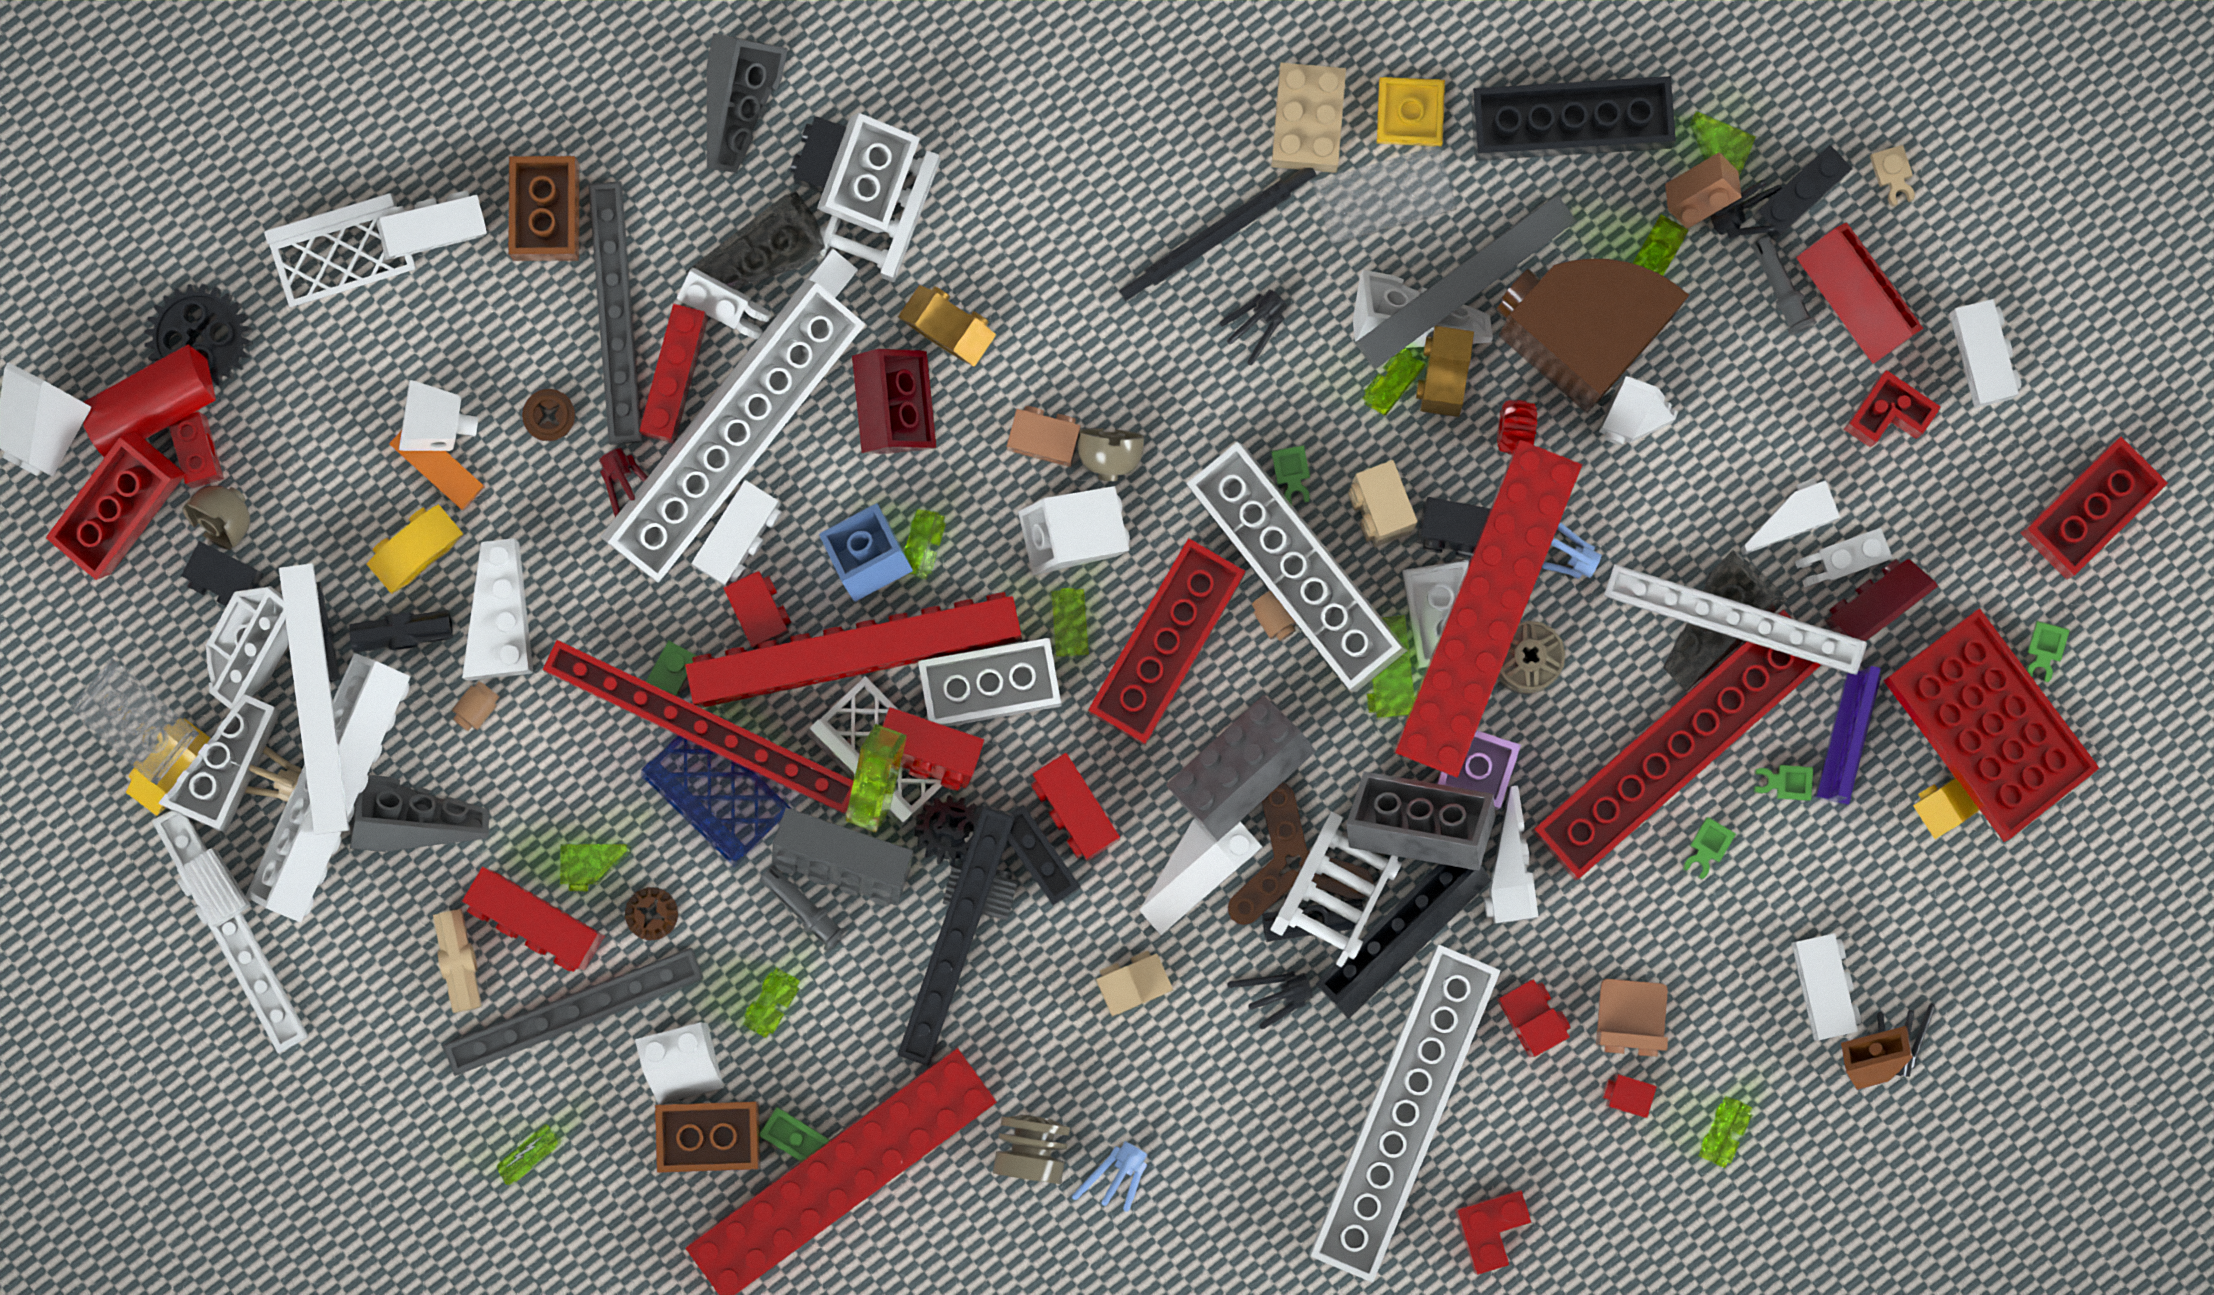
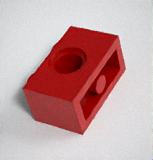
M195 412L170 425L169 429L179 465L186 474L183 477L184 483L193 489L224 480L207 417L201 412Z

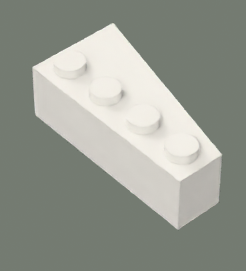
M514 538L481 542L462 678L467 681L533 673L519 542Z

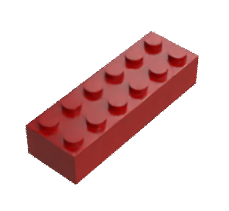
M1188 538L1091 703L1088 713L1146 746L1243 580L1246 571Z

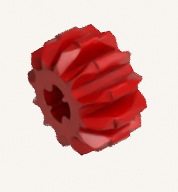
M1516 399L1505 401L1502 405L1497 429V443L1500 452L1512 455L1519 440L1534 445L1538 424V413L1534 403Z

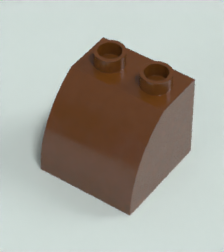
M1572 260L1553 265L1542 279L1527 268L1501 298L1503 301L1496 308L1507 319L1499 337L1588 414L1671 321L1690 295L1674 282L1657 272L1619 260Z

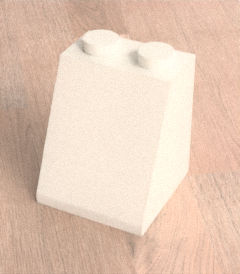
M8 362L4 369L0 395V449L5 451L2 458L36 476L39 475L40 471H43L53 477L91 407Z
M1115 486L1043 498L1018 511L1032 575L1109 559L1130 551L1128 546L1130 542L1129 532L1123 524L1121 515L1122 502L1116 493Z
M700 1022L635 1039L643 1073L658 1105L724 1088L708 1023Z

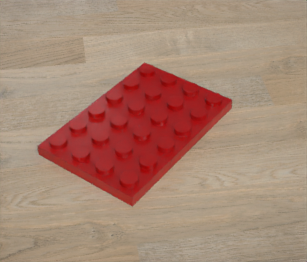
M1980 608L1883 680L2003 842L2008 841L2100 769Z

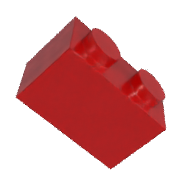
M757 571L723 587L753 650L758 649V643L777 640L790 633L786 625L792 622L784 605L777 607L772 597L777 594V590L769 575L763 578L760 571Z

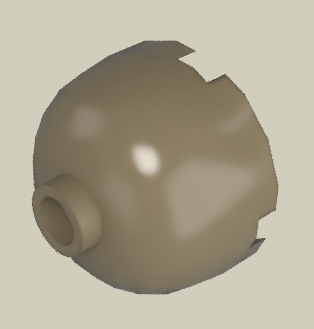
M1104 428L1081 429L1078 438L1080 460L1089 471L1098 473L1099 480L1118 481V475L1129 474L1137 467L1144 449V437L1142 434L1115 429V432H1103Z
M222 486L201 488L192 495L182 508L185 517L194 528L199 523L207 531L202 536L226 550H231L232 547L235 548L248 531L251 521L249 510L244 503L246 501L244 495L233 487L229 489Z

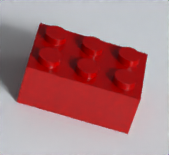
M889 707L872 757L878 759V764L887 768L896 769L897 766L909 769V774L916 778L927 780L929 776L941 780L940 784L946 788L959 790L962 787L966 789L973 777L985 739Z
M1067 753L1062 754L1032 773L1035 780L1031 783L1032 789L1041 803L1048 800L1053 810L1048 813L1058 830L1060 831L1065 828L1071 836L1066 841L1077 859L1083 856L1087 862L1120 841L1119 834Z

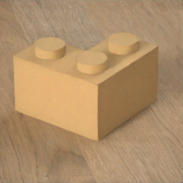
M1149 950L1131 957L1132 964L1120 968L1119 964L1115 963L1099 971L1102 977L1097 978L1096 981L1112 1017L1173 991L1157 953L1151 956Z

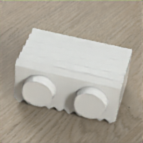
M211 848L177 869L181 875L177 882L186 896L192 894L197 901L198 906L195 907V911L205 925L210 922L211 926L218 927L251 906L216 849Z

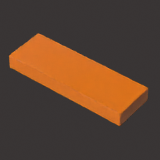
M401 430L389 445L464 511L485 486L446 451L399 450Z

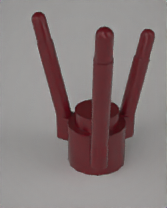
M622 448L614 449L599 459L603 468L600 474L605 481L615 518L620 513V507L612 479L614 482L620 481L629 500L634 501L635 495L626 479L631 475L630 469L634 471L643 483L648 478L637 465L632 454L626 456Z

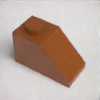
M1906 1026L1841 1043L1846 1073L1857 1090L1889 1082L1913 1058Z

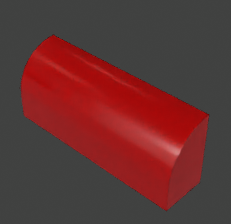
M1847 222L1834 228L1796 257L1872 364L1924 329Z
M188 344L85 400L83 403L89 405L91 409L83 425L89 439L98 452L105 458L119 437L136 432L146 439L216 401L207 358Z

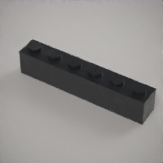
M1438 864L1361 939L1363 943L1354 959L1348 957L1342 967L1335 964L1316 983V986L1349 1019L1491 882V878L1482 866H1480L1478 871Z

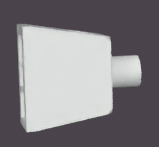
M410 380L399 450H453L456 433L476 436L478 417L459 414L461 397L459 395Z

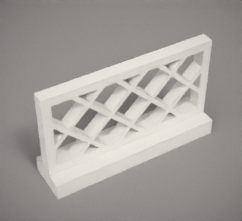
M393 193L264 231L289 308L416 269L412 254L405 256L407 265L394 269L383 263L385 258L384 251L379 260L362 252L370 235L381 239L380 234L374 232L373 229L376 221L383 217L382 212L384 210L397 207ZM372 221L369 229L361 225L362 223ZM356 226L366 231L358 249L341 241L349 227ZM341 230L337 238L329 234ZM325 236L335 241L327 258L310 250L316 237ZM309 240L306 248L297 244ZM339 244L356 252L348 269L330 261ZM292 245L303 251L295 268L283 262L279 251L280 248ZM307 254L324 262L316 279L299 271ZM360 255L376 263L369 277L362 278L351 272ZM328 264L345 273L339 286L331 288L320 282ZM380 266L388 269V271L377 274ZM285 268L293 272L289 279ZM298 274L313 282V285L308 295L295 299L291 285ZM349 276L357 279L345 284ZM317 285H319L320 287L326 289V290H323V291H319V292L314 293V291H315Z
M865 676L820 720L818 719L809 728L807 735L853 781L859 783V787L901 828L942 787L940 784L941 780L902 779V767L897 766V779L883 778L878 773V759L872 757V755H860L855 750V737H874L875 748L880 733L878 732V715H886L889 707L897 709ZM864 687L874 696V709H855V696ZM851 701V709L843 708ZM879 702H880L886 709H879ZM836 714H851V732L836 731L829 721ZM855 714H874V732H855ZM843 737H851V745ZM866 760H874V768ZM890 784H897V791ZM902 784H921V797L912 806L902 797ZM925 784H932L933 786L925 792Z

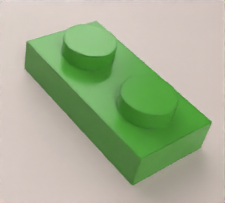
M668 641L646 682L677 696L687 679L685 664L693 663L692 657L696 655Z
M776 1107L759 1135L799 1161L805 1159L830 1140L779 1107Z

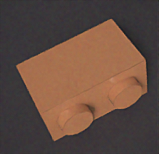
M1720 152L1665 184L1668 210L1686 229L1742 198L1739 173Z
M1025 406L1024 410L1016 409L1006 446L1007 451L1071 468L1081 430V425L1075 424L1076 419L1062 414H1057L1056 419L1044 416V410L1032 406Z

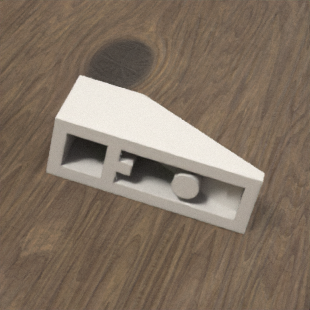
M1814 478L1796 485L1798 491L1790 495L1740 549L1742 555L1838 520L1840 516L1826 480L1817 483Z

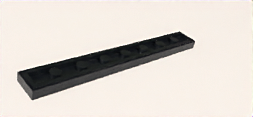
M985 804L982 808L897 1054L900 1057L926 1066L930 1065L1016 815Z

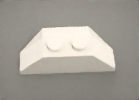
M271 586L234 592L206 644L207 667L211 681L209 683V693L230 710L234 708L244 694L252 697L270 679L289 645L283 596Z

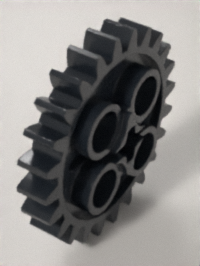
M188 284L187 294L175 288L176 298L172 299L164 295L163 299L166 306L163 308L154 305L155 310L159 313L158 317L147 318V320L154 324V329L144 330V333L153 337V340L144 345L146 348L155 350L148 359L152 362L158 361L189 344L199 353H208L211 379L217 386L222 387L223 376L231 380L235 379L231 371L233 367L239 370L244 369L238 362L240 357L250 358V355L244 352L243 348L244 346L253 345L252 341L245 338V335L251 333L253 328L243 326L242 324L249 319V316L247 314H237L242 308V304L236 302L230 305L233 296L229 293L220 298L221 289L218 287H214L210 294L208 286L205 284H201L198 292L193 285ZM194 307H200L202 310L200 320L191 323L188 318L190 310ZM216 313V314H217L216 319H215L214 321H212L211 323H209L210 320H211L212 314ZM220 326H227L229 330L227 338L222 342H217L215 339L216 330ZM196 332L201 333V336L205 338L202 343L196 342V339L193 337ZM180 333L183 342L179 348L172 350L169 346V340L174 334Z

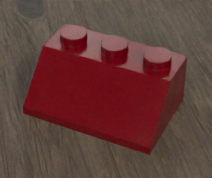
M878 348L852 355L861 453L891 454L937 448L927 351Z
M1896 558L1881 570L1884 576L1874 583L1871 578L1855 589V592L1858 594L1857 597L1849 603L1843 598L1831 607L1829 612L1832 616L1826 619L1825 622L1833 632L1866 642L1936 589L1938 585L1909 558L1902 563Z

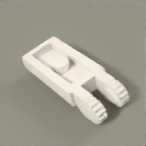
M695 268L689 271L677 297L678 300L697 310L705 311L708 316L733 329L737 328L740 333L752 339H759L763 331L757 325L742 318L744 312L763 322L769 321L771 313L767 309L751 301L750 297Z
M1878 528L1817 551L1818 553L1795 561L1798 569L1806 568L1818 561L1822 563L1825 572L1806 577L1802 581L1804 588L1826 580L1831 582L1893 558L1882 529Z

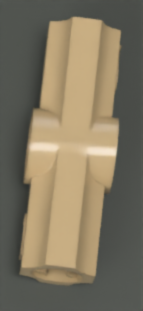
M462 909L433 915L440 948L438 950L439 966L442 977L447 982L453 1013L482 1007L475 974L477 972L476 956L473 946L468 940Z

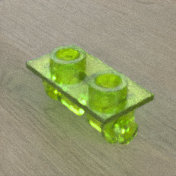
M1402 349L1384 365L1383 369L1387 372V375L1384 377L1378 373L1370 385L1364 389L1365 395L1362 397L1365 401L1364 404L1386 416L1425 367V363L1412 357L1413 354L1408 349Z
M917 509L911 522V530L903 552L913 570L908 574L920 579L927 580L928 574L932 575L938 552L928 548L930 544L940 546L944 529L947 525L944 523L945 516L940 515L939 512Z
M1062 588L1059 591H1051L1056 657L1089 655L1084 589Z
M776 967L774 972H770L764 979L762 984L763 991L757 1001H753L748 1006L743 1025L767 1039L770 1033L773 1034L784 1016V1013L775 1009L777 1003H780L789 1008L797 992L800 990L797 987L800 980Z
M1725 1096L1723 1102L1716 1109L1715 1120L1709 1133L1702 1140L1701 1151L1698 1157L1713 1162L1724 1169L1727 1163L1731 1164L1740 1142L1730 1137L1733 1132L1740 1136L1744 1135L1753 1116L1750 1114L1752 1107L1744 1104L1742 1101Z

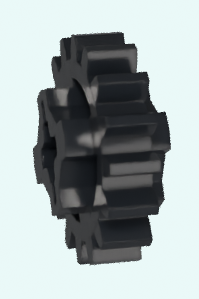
M948 795L945 803H942L939 798H934L933 808L927 804L923 806V814L917 815L914 837H918V848L926 847V858L936 855L937 864H941L944 859H949L950 866H954L955 859L959 858L964 863L972 840L971 837L966 842L965 838L969 837L972 831L974 834L981 814H975L977 806L975 803L967 807L964 805L965 798L961 797L958 803L953 802L952 796ZM936 819L937 823L932 824V829L929 830L930 824Z

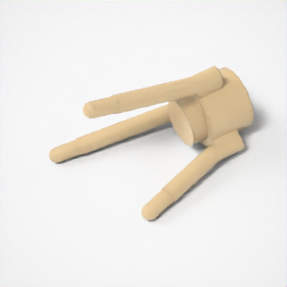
M265 746L263 753L287 769V771L281 769L278 774L254 765H250L249 771L275 781L274 788L279 789V791L247 786L245 793L279 798L288 802L291 793L297 785L302 768L291 764Z

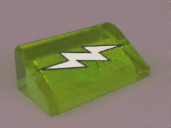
M548 1124L543 1125L497 1164V1170L506 1185L515 1184L562 1144V1140Z

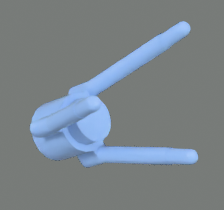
M1560 522L1557 529L1578 546L1573 549L1553 538L1551 545L1570 555L1568 564L1572 565V568L1544 562L1542 568L1568 574L1577 579H1580L1582 574L1591 578L1602 555L1594 551L1595 546L1583 541Z
M1124 1141L1121 1148L1115 1146L1110 1156L1076 1190L1072 1198L1077 1200L1117 1160L1114 1166L1119 1171L1101 1203L1103 1206H1106L1126 1174L1131 1176L1134 1172L1123 1210L1128 1212L1141 1175L1147 1166L1144 1163L1147 1154Z

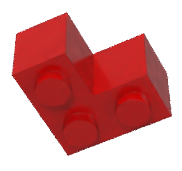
M1885 370L1878 377L1843 430L1870 448L1878 442L1890 422L1917 439L1923 435L1941 406Z
M1534 979L1497 998L1500 1007L1529 1057H1536L1570 1038L1567 1030L1571 1029L1563 1012H1556L1554 1008L1549 1007L1547 1001L1551 1000V997L1542 982L1536 984Z
M1517 1189L1455 1208L1474 1273L1479 1275L1508 1266L1509 1262L1500 1232L1532 1223L1522 1190Z

